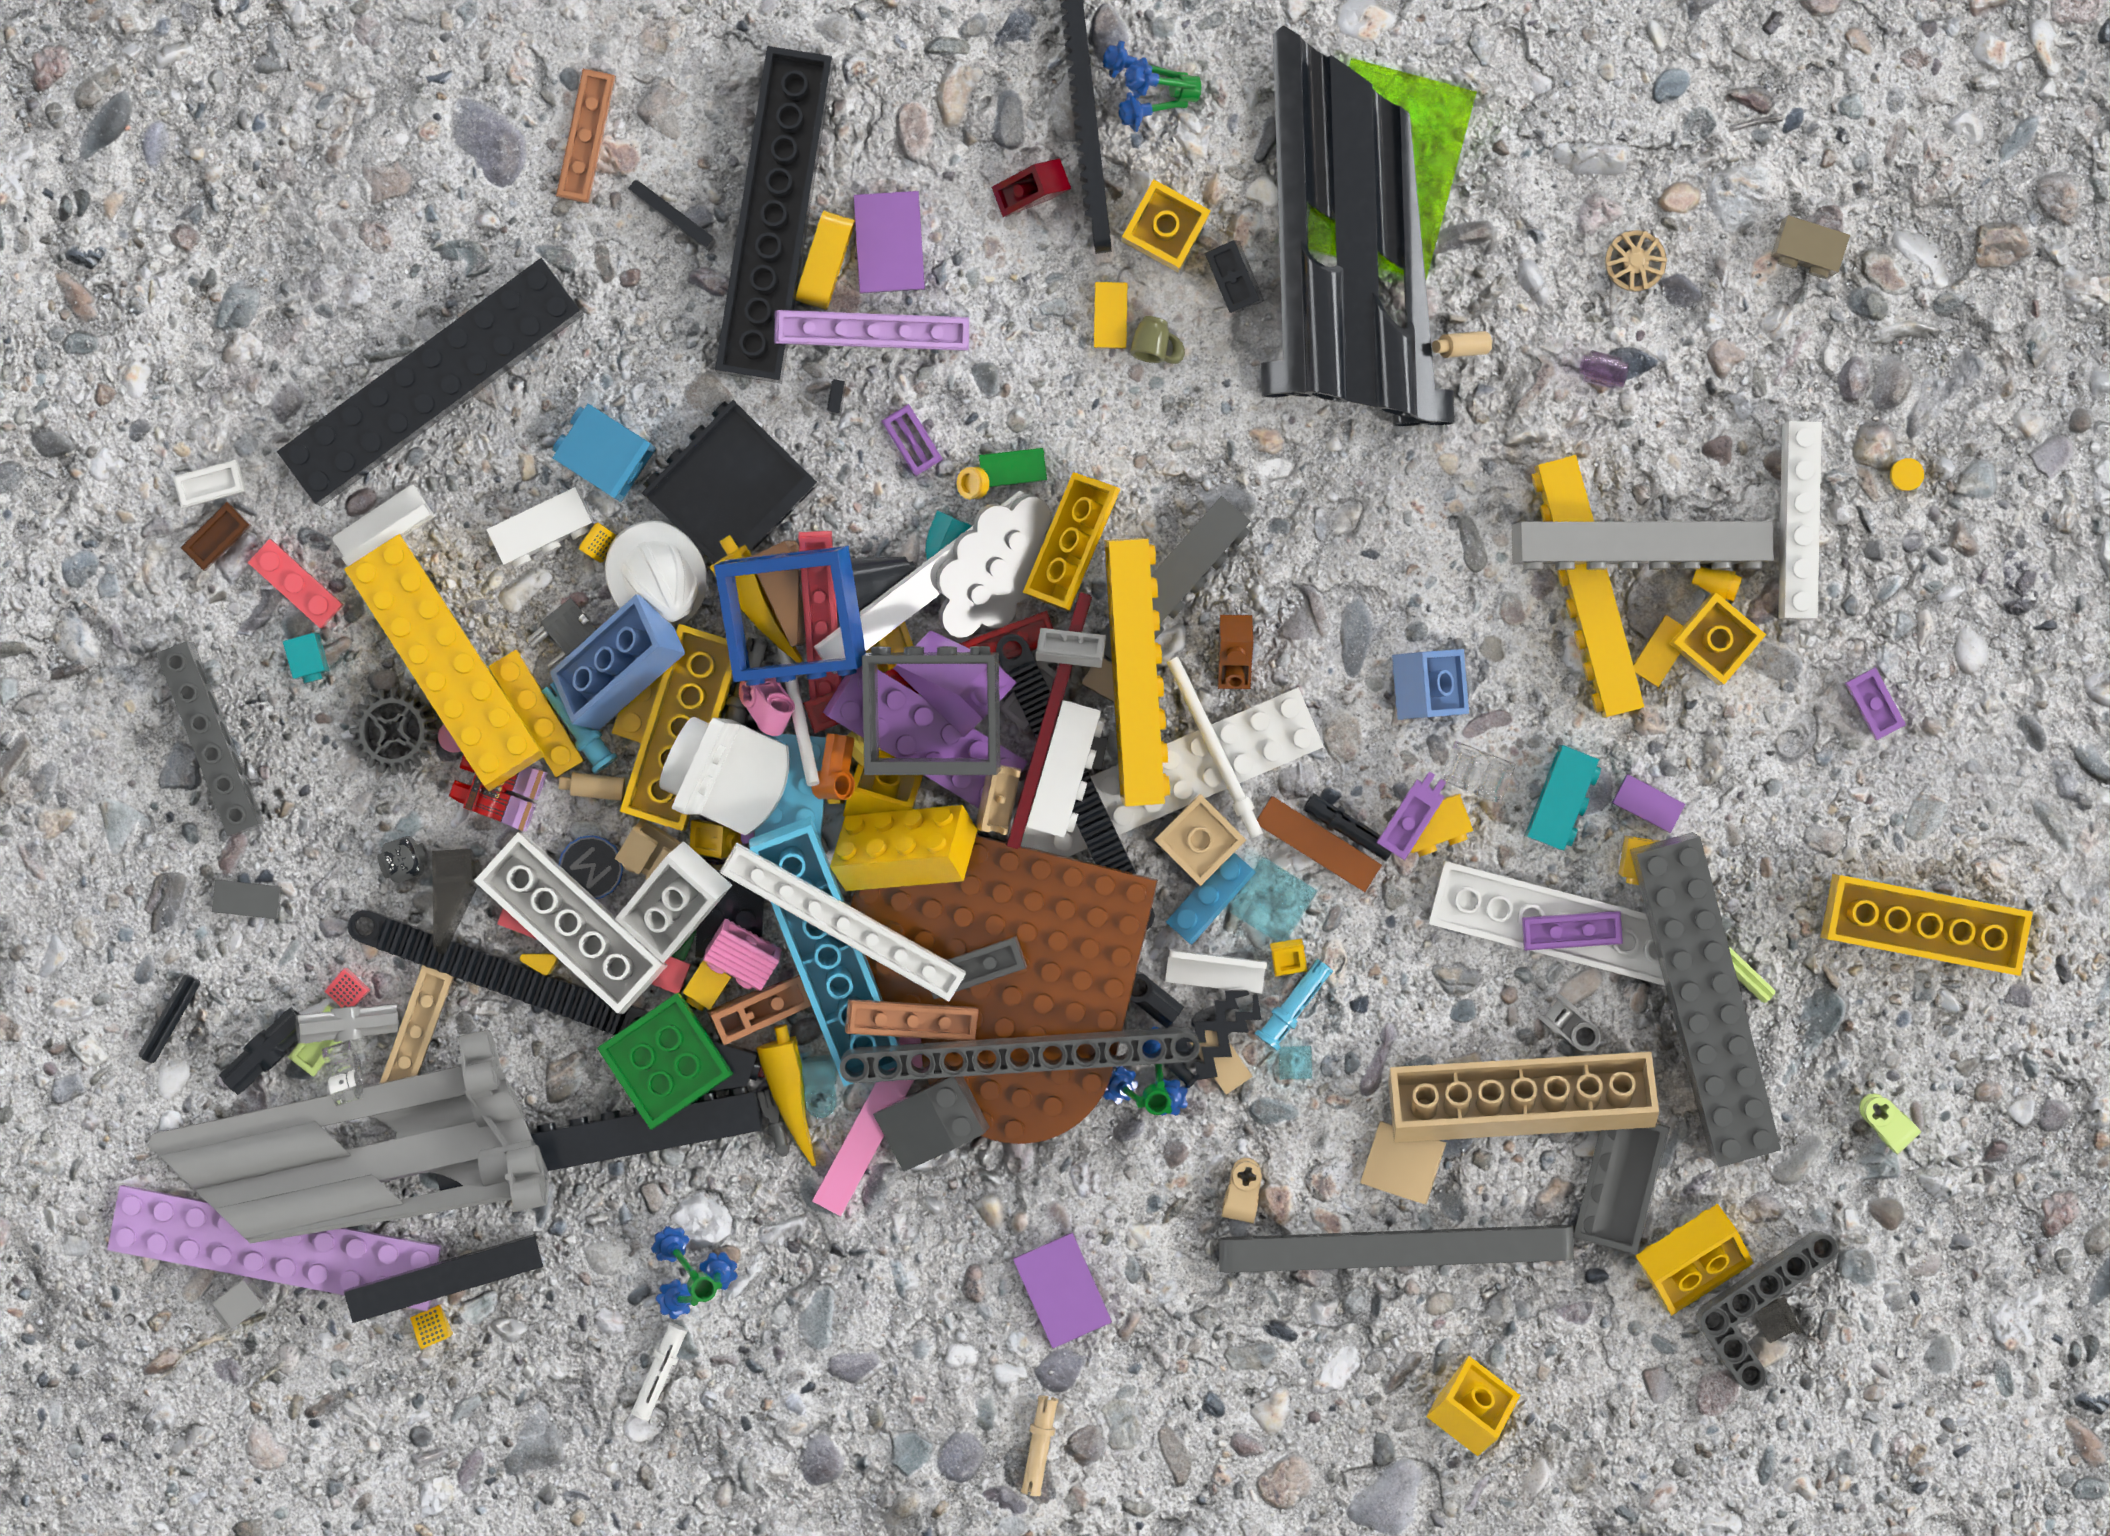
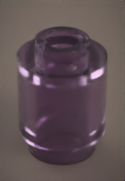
M1591 350L1589 356L1583 355L1579 374L1584 375L1583 382L1614 389L1615 386L1623 388L1629 370V363L1622 361V357Z

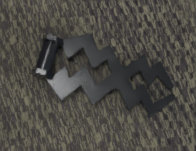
M1225 990L1226 1001L1214 999L1216 1019L1213 1021H1194L1195 1033L1199 1043H1206L1204 1030L1217 1031L1219 1046H1201L1204 1063L1194 1061L1195 1074L1182 1063H1166L1164 1067L1171 1070L1185 1084L1186 1088H1190L1197 1080L1218 1077L1214 1057H1232L1228 1035L1231 1032L1249 1033L1246 1020H1262L1257 994L1252 995V1012L1235 1011L1236 1021H1226L1224 1009H1239L1235 998L1248 996L1249 991ZM1183 1037L1176 1042L1175 1047L1177 1050L1185 1052L1188 1051L1187 1042L1193 1041Z

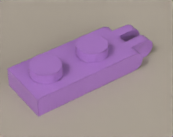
M1430 771L1422 782L1416 779L1376 842L1403 860L1407 858L1445 797L1440 792L1446 781L1440 778L1434 789H1432L1429 785L1435 774Z

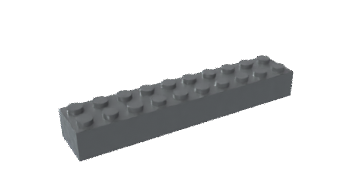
M1691 832L1630 849L1710 1159L1719 1168L1780 1151L1781 1146L1701 837Z

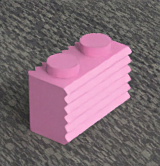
M724 919L707 946L703 961L707 962L708 967L719 974L726 972L735 977L736 982L746 989L755 988L761 991L778 965L782 949L774 944H770L769 941L764 940L762 937H758L757 934L741 928L740 925L730 922L729 919Z

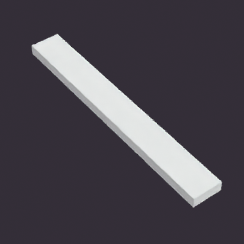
M1018 491L1002 503L1001 506L1009 509L1012 503L1025 494ZM956 539L859 612L865 650L869 649L941 594L936 585V573L946 560L954 557L953 547ZM840 627L814 646L822 660L845 658Z
M736 843L720 870L722 875L947 1001H950L966 975L963 969L739 843Z

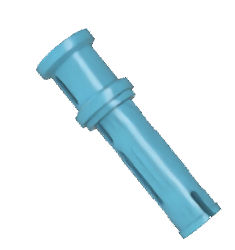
M551 683L550 685L556 692L557 697L548 686L541 692L577 740L575 748L578 751H582L593 766L592 772L594 774L600 772L613 763L618 756L616 753H611L601 739L602 734L600 731L571 723L555 683Z
M1316 959L1281 1007L1277 1006L1271 1011L1272 1017L1262 1030L1255 1032V1035L1278 1051L1280 1049L1279 1043L1290 1029L1296 1028L1298 1022L1296 1019L1318 992L1322 984L1333 973V970L1319 959Z

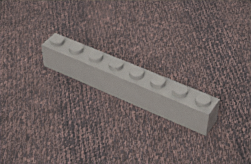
M1773 521L1519 522L1511 525L1513 565L1523 564L1524 570H1543V564H1555V570H1574L1575 564H1586L1587 570L1606 569V564H1618V570L1638 569V564H1649V570L1669 569V564H1680L1681 570L1700 569V564H1712L1713 570L1731 569V564H1743V569L1754 570L1762 569L1763 563L1774 561Z

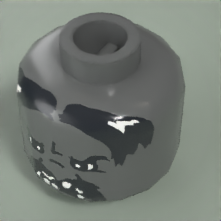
M410 836L385 843L382 846L381 853L377 855L384 878H390L395 883H401L421 876L424 872L423 863L429 861L423 843L417 844Z

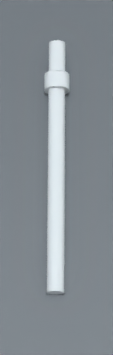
M777 647L781 665L794 663L791 657ZM796 675V679L785 682L788 696L795 704L792 719L807 786H815L820 781Z
M1179 657L1166 662L1234 801L1232 807L1237 817L1241 816L1251 839L1263 834L1252 811L1255 807L1250 797L1245 796Z

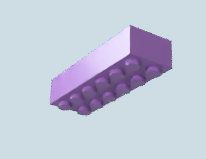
M861 666L856 669V674L846 675L823 713L864 738ZM877 669L880 749L895 758H988L987 736L973 728L964 737L922 696ZM1000 745L1001 765L1020 768L1022 772L1027 761ZM925 775L979 808L986 775Z

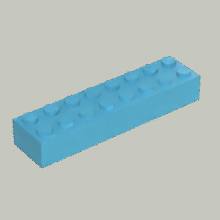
M811 816L749 839V849L845 903ZM771 902L843 1086L853 1084L846 1081L840 1073L841 1058L847 1050L858 1047L900 1045L898 1037L847 1034L845 1032L848 999L883 1001L866 955ZM885 1056L879 1060V1065L884 1070H890L897 1066V1061L890 1056ZM857 1058L850 1059L846 1063L847 1068L852 1072H860L864 1068L863 1062Z

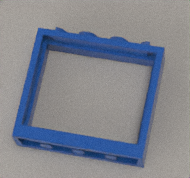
M849 546L729 559L714 565L734 682L745 681L746 686H753L765 683L767 678H776V682L781 683L795 680L796 675L806 674L807 679H818L826 677V672L837 671L838 676L857 673L856 669L862 666V655L866 654ZM830 565L845 658L750 668L735 576Z

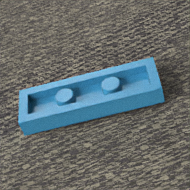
M1234 852L1201 886L1198 885L1166 923L1192 945L1256 871Z

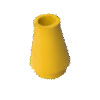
M1700 566V569H1696L1691 584L1699 586L1710 594L1717 592L1725 600L1734 602L1743 577L1735 575L1736 571L1713 570L1712 568Z

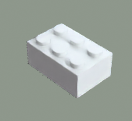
M683 841L663 859L617 915L615 920L656 958L664 963L680 949L731 888L732 884Z

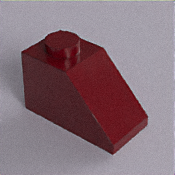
M1059 158L1033 164L991 188L1002 217H1007L1049 201L1070 190L1071 186Z

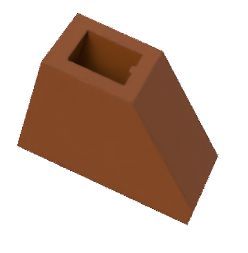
M1220 615L1218 689H1251L1253 616Z

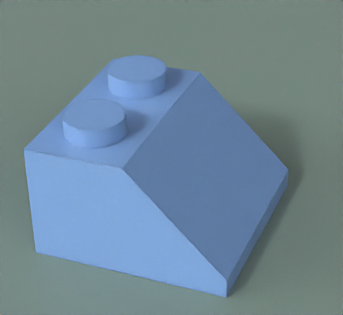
M1464 649L1392 655L1396 695L1395 704L1398 720L1469 714Z

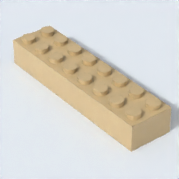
M1652 1052L1390 1067L1388 1086L1394 1143L1651 1128L1656 1126L1659 1115Z

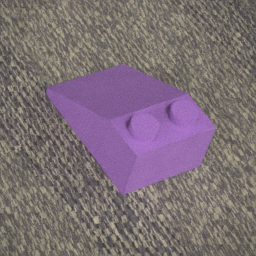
M931 630L916 645L924 647V652H937V647L955 646L957 647V652H970L969 648ZM897 664L893 668L964 737L988 714L987 664ZM999 666V694L1001 700L1016 682Z

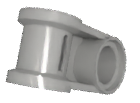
M1558 994L1554 1005L1545 1015H1540L1538 1019L1578 1050L1591 1051L1595 1049L1601 1038L1599 1029L1582 1015L1581 1011L1561 994ZM1564 1009V1012H1563V1013L1558 1017V1019L1555 1021V1019L1557 1018V1016H1558V1015L1562 1012V1010ZM1588 1027L1593 1033V1039L1588 1045H1580L1577 1042L1576 1033L1579 1029Z

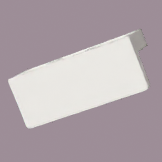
M410 485L333 536V541L343 554L342 560L348 567L396 535L400 534L404 538L434 518L435 515L414 485Z
M1169 949L1165 982L1226 990H1247L1250 993L1262 994L1267 962Z

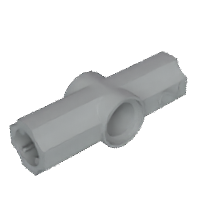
M387 1004L360 1008V1006L331 1009L330 1012L296 1015V1035L298 1043L306 1044L325 1040H334V1042L358 1040L368 1035L398 1032V1014L395 1004Z

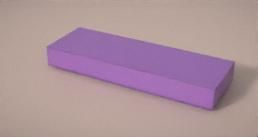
M1621 911L1522 917L1525 951L1623 944Z

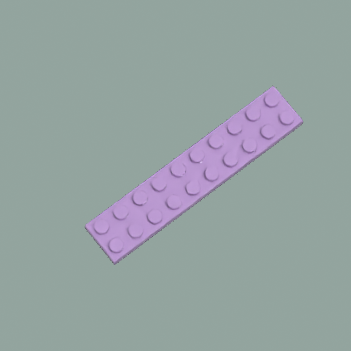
M121 1185L119 1186L107 1250L344 1295V1290L439 1262L441 1245L352 1228H340L249 1243L205 1200ZM431 1300L408 1308L428 1311Z

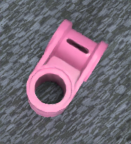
M767 678L765 683L753 686H746V682L741 681L739 685L741 703L747 708L758 728L770 736L782 735L795 709V704L781 686V683L776 682V678Z

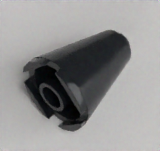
M905 556L851 558L859 612L916 569L914 562H908Z

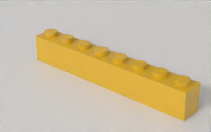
M1576 455L1539 464L1534 467L1536 473L1531 474L1536 493L1541 492L1544 505H1540L1543 522H1594ZM1575 564L1574 570H1557L1561 586H1567L1570 599L1566 600V607L1569 617L1571 619L1575 618L1578 630L1574 631L1577 647L1579 650L1584 649L1587 662L1583 663L1585 677L1587 681H1593L1596 692L1591 694L1595 712H1601L1602 718L1643 708V699L1607 567L1604 570H1587L1586 564Z

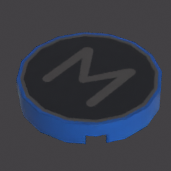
M595 835L579 837L570 842L561 853L558 864L595 899L604 898L614 892L621 883L624 871L622 863L615 860L619 852L617 846L607 838Z

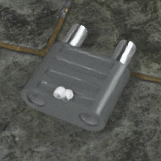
M570 597L540 622L542 626L526 640L527 643H530L540 635L530 644L531 647H535L548 635L555 640L563 651L547 664L548 668H551L565 655L568 656L597 628Z

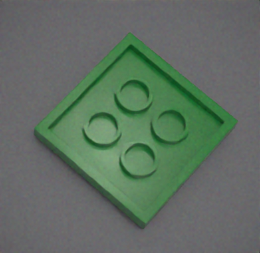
M680 993L674 994L597 1048L650 1130L655 1129L734 1075Z

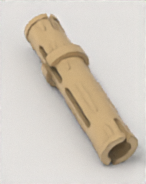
M1045 1395L1038 1396L1034 1423L1030 1424L1029 1429L1032 1436L1021 1493L1027 1495L1028 1492H1031L1030 1496H1041L1051 1436L1055 1435L1056 1430L1053 1427L1059 1399L1051 1397L1050 1400L1048 1399L1049 1396Z

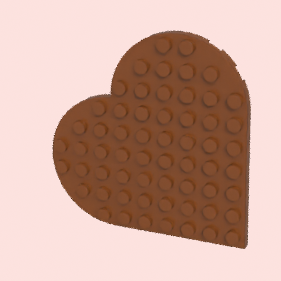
M976 835L964 881L855 890L851 903L852 908L945 960L1017 936L1027 964L1026 969L955 992L950 1001L942 997L933 999L931 991L866 955L883 1001L978 1008L975 1040L1123 1031L1158 880L1025 846L1015 849L1006 846L1007 842ZM921 1038V1043L961 1041ZM1114 1042L1110 1046L1109 1051L1113 1055L1117 1056L1120 1042ZM1081 1044L1076 1050V1053L1082 1058H1088L1095 1052L1094 1047L1090 1044ZM1049 1046L1044 1050L1043 1054L1047 1059L1055 1060L1061 1056L1062 1051L1057 1046ZM1016 1048L1010 1054L1011 1058L1016 1062H1023L1029 1057V1053L1023 1048ZM983 1050L977 1056L983 1064H990L996 1059V1055L990 1050ZM951 1052L945 1056V1061L950 1066H958L962 1063L963 1057L957 1052ZM921 1054L923 1067L925 1068L930 1064V1059L926 1055ZM1114 1067L963 1077L990 1126L981 1136L1004 1143L1026 1144L1057 1137L1079 1124L1089 1115L1104 1095L1111 1080ZM929 1078L927 1080L930 1085L942 1078Z

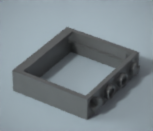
M911 646L904 647V652L891 653V647H871V653L862 655L864 775H997L1001 771L999 652H990L989 646L970 647V652H957V647L942 646L937 647V652H924V647ZM877 664H987L988 758H879Z

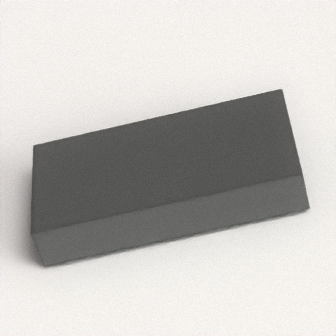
M216 879L211 912L278 919L282 887Z

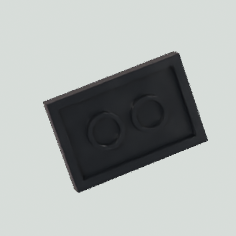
M710 864L719 874H721L720 870L723 865ZM722 875L732 886L697 927L695 958H704L707 946L724 919H729L730 922L740 925L741 928L757 934L758 937H763L765 898Z

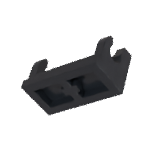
M1230 241L1205 253L1229 313H1237L1243 311L1246 307L1265 301L1240 241Z

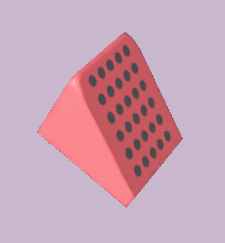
M344 968L324 992L342 1008L356 1006L371 989L350 969Z

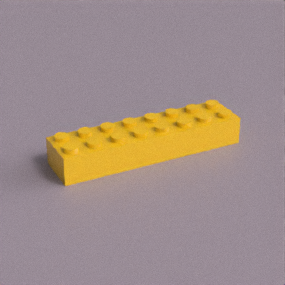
M400 534L344 569L476 775L489 792L545 756Z
M1143 537L1104 540L1120 801L1125 807L1165 804V796L1170 795L1169 776L1163 773L1162 763H1168L1167 743H1164V740L1161 741L1160 730H1166L1165 710L1159 708L1158 697H1164L1163 677L1157 675L1156 664H1162L1161 644L1155 643L1154 631H1160L1159 611L1153 610L1152 598H1158L1157 578L1151 577L1150 565H1156L1155 545L1149 544V539Z

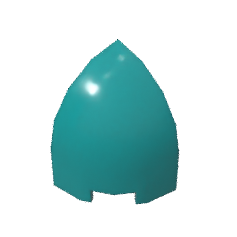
M937 510L926 539L925 553L927 560L973 525Z

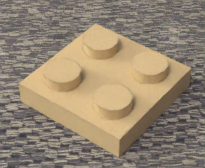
M1199 794L1154 841L1201 886L1246 839Z

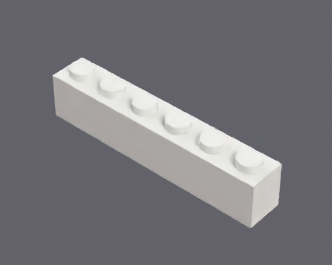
M1788 421L1782 424L1778 619L1812 620L1818 618L1822 422Z

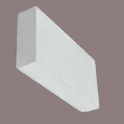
M232 460L173 477L182 509L246 492L238 460Z

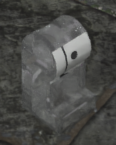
M351 1041L323 1048L322 1055L326 1063L329 1079L328 1085L335 1105L338 1107L351 1101L363 1099L361 1060Z

